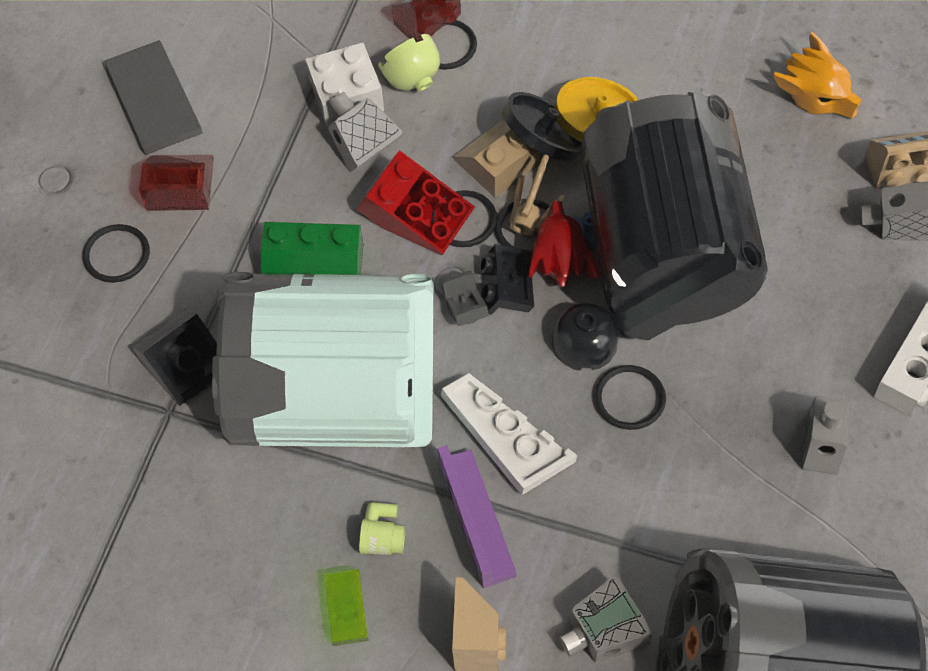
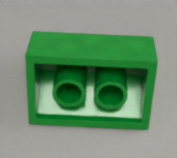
M264 222L261 243V274L361 275L364 248L361 225Z

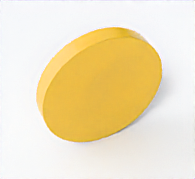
M582 77L569 81L560 89L554 109L559 113L557 122L561 128L571 137L582 142L585 137L584 131L596 120V115L599 111L607 107L616 106L627 100L631 103L639 99L629 89L614 81L599 77Z

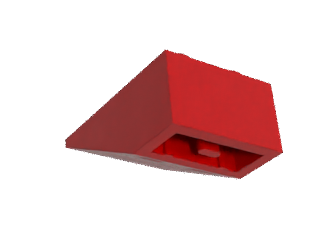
M399 150L356 207V210L382 229L443 255L475 206ZM433 209H436L435 223L432 224Z

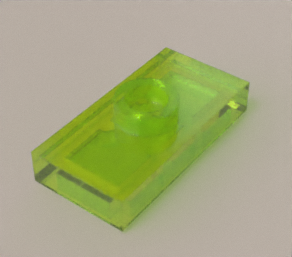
M354 569L324 574L332 645L339 646L369 641L360 570Z

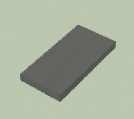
M160 40L104 60L145 155L203 133Z

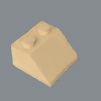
M499 122L454 156V160L496 198L517 182L519 176H525L541 163V153L522 141L509 128L506 122Z
M456 577L452 641L455 671H498L499 661H506V627H499V614L463 577Z

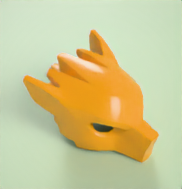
M811 32L809 35L810 48H802L804 55L792 53L791 59L786 60V71L788 73L784 75L775 72L773 77L781 89L792 94L791 96L795 100V104L807 110L808 113H836L853 119L858 113L862 99L851 91L849 72L839 61L832 57L821 39ZM819 97L831 98L832 100H830L829 102H821Z

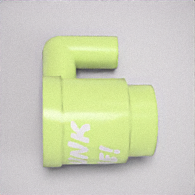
M372 502L367 505L365 519L362 520L360 554L391 556L393 553L403 554L405 526L395 525V522L378 521L379 517L397 518L398 504Z

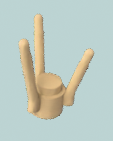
M548 155L542 157L526 203H523L522 206L521 200L525 177L521 175L518 179L513 211L508 222L511 223L510 227L513 231L523 236H532L535 231L538 232L542 222L547 218L550 209L549 207L540 217L539 208L533 205L549 159ZM559 195L555 201H563L564 195Z

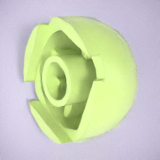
M421 35L423 41L417 43L414 38L405 41L384 56L387 61L385 64L379 62V69L390 85L399 90L409 91L416 88L418 92H421L433 84L432 78L438 72L440 57L430 35Z

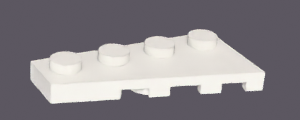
M468 373L442 388L441 397L521 495L576 462L578 455L569 448L564 450L556 444L553 436L545 430L539 431L527 422L528 417L520 411H513L502 403L500 396Z

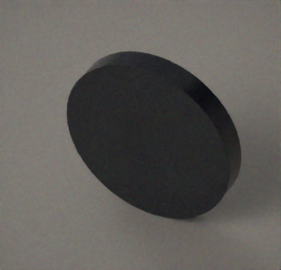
M516 92L511 94L502 108V115L509 128L522 141L538 152L557 160L572 161L578 158L582 142L574 139L561 128L557 122L559 113L554 109L555 105L530 93Z

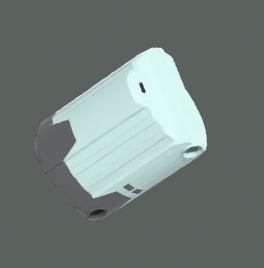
M230 272L223 275V282L218 294L220 311L217 333V356L213 357L212 394L215 414L220 419L223 439L229 445L424 447L430 444L433 428L434 282L430 276L424 274H253L250 272Z

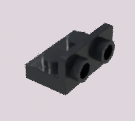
M494 244L487 254L482 256L479 264V271L483 277L481 297L487 305L489 315H492L499 307L528 313L534 307L532 278L529 277L531 265L530 250Z

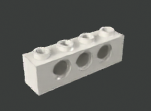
M928 301L886 371L874 395V398L909 416L913 414L917 405L924 408L928 401V351L923 349V347L928 348ZM908 372L917 374L919 378L910 376Z

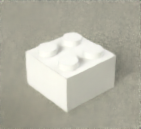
M364 42L305 59L309 81L326 127L339 118L329 102L342 92L346 93L354 106L369 98L384 111L382 88Z

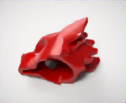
M553 201L547 218L542 222L531 249L529 277L532 278L537 269L542 273V276L549 275L557 283V286L565 287L572 271L577 276H581L584 267L590 278H600L598 265L593 254L588 249L581 225L575 219L565 215L562 201Z

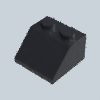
M184 309L132 347L149 373L179 406L212 382L213 357L217 356V342L195 312Z

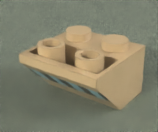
M928 131L872 139L870 141L865 160L875 188L928 181Z

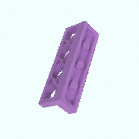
M448 445L438 448L439 465L482 587H489L516 578L517 572L472 449L451 456Z

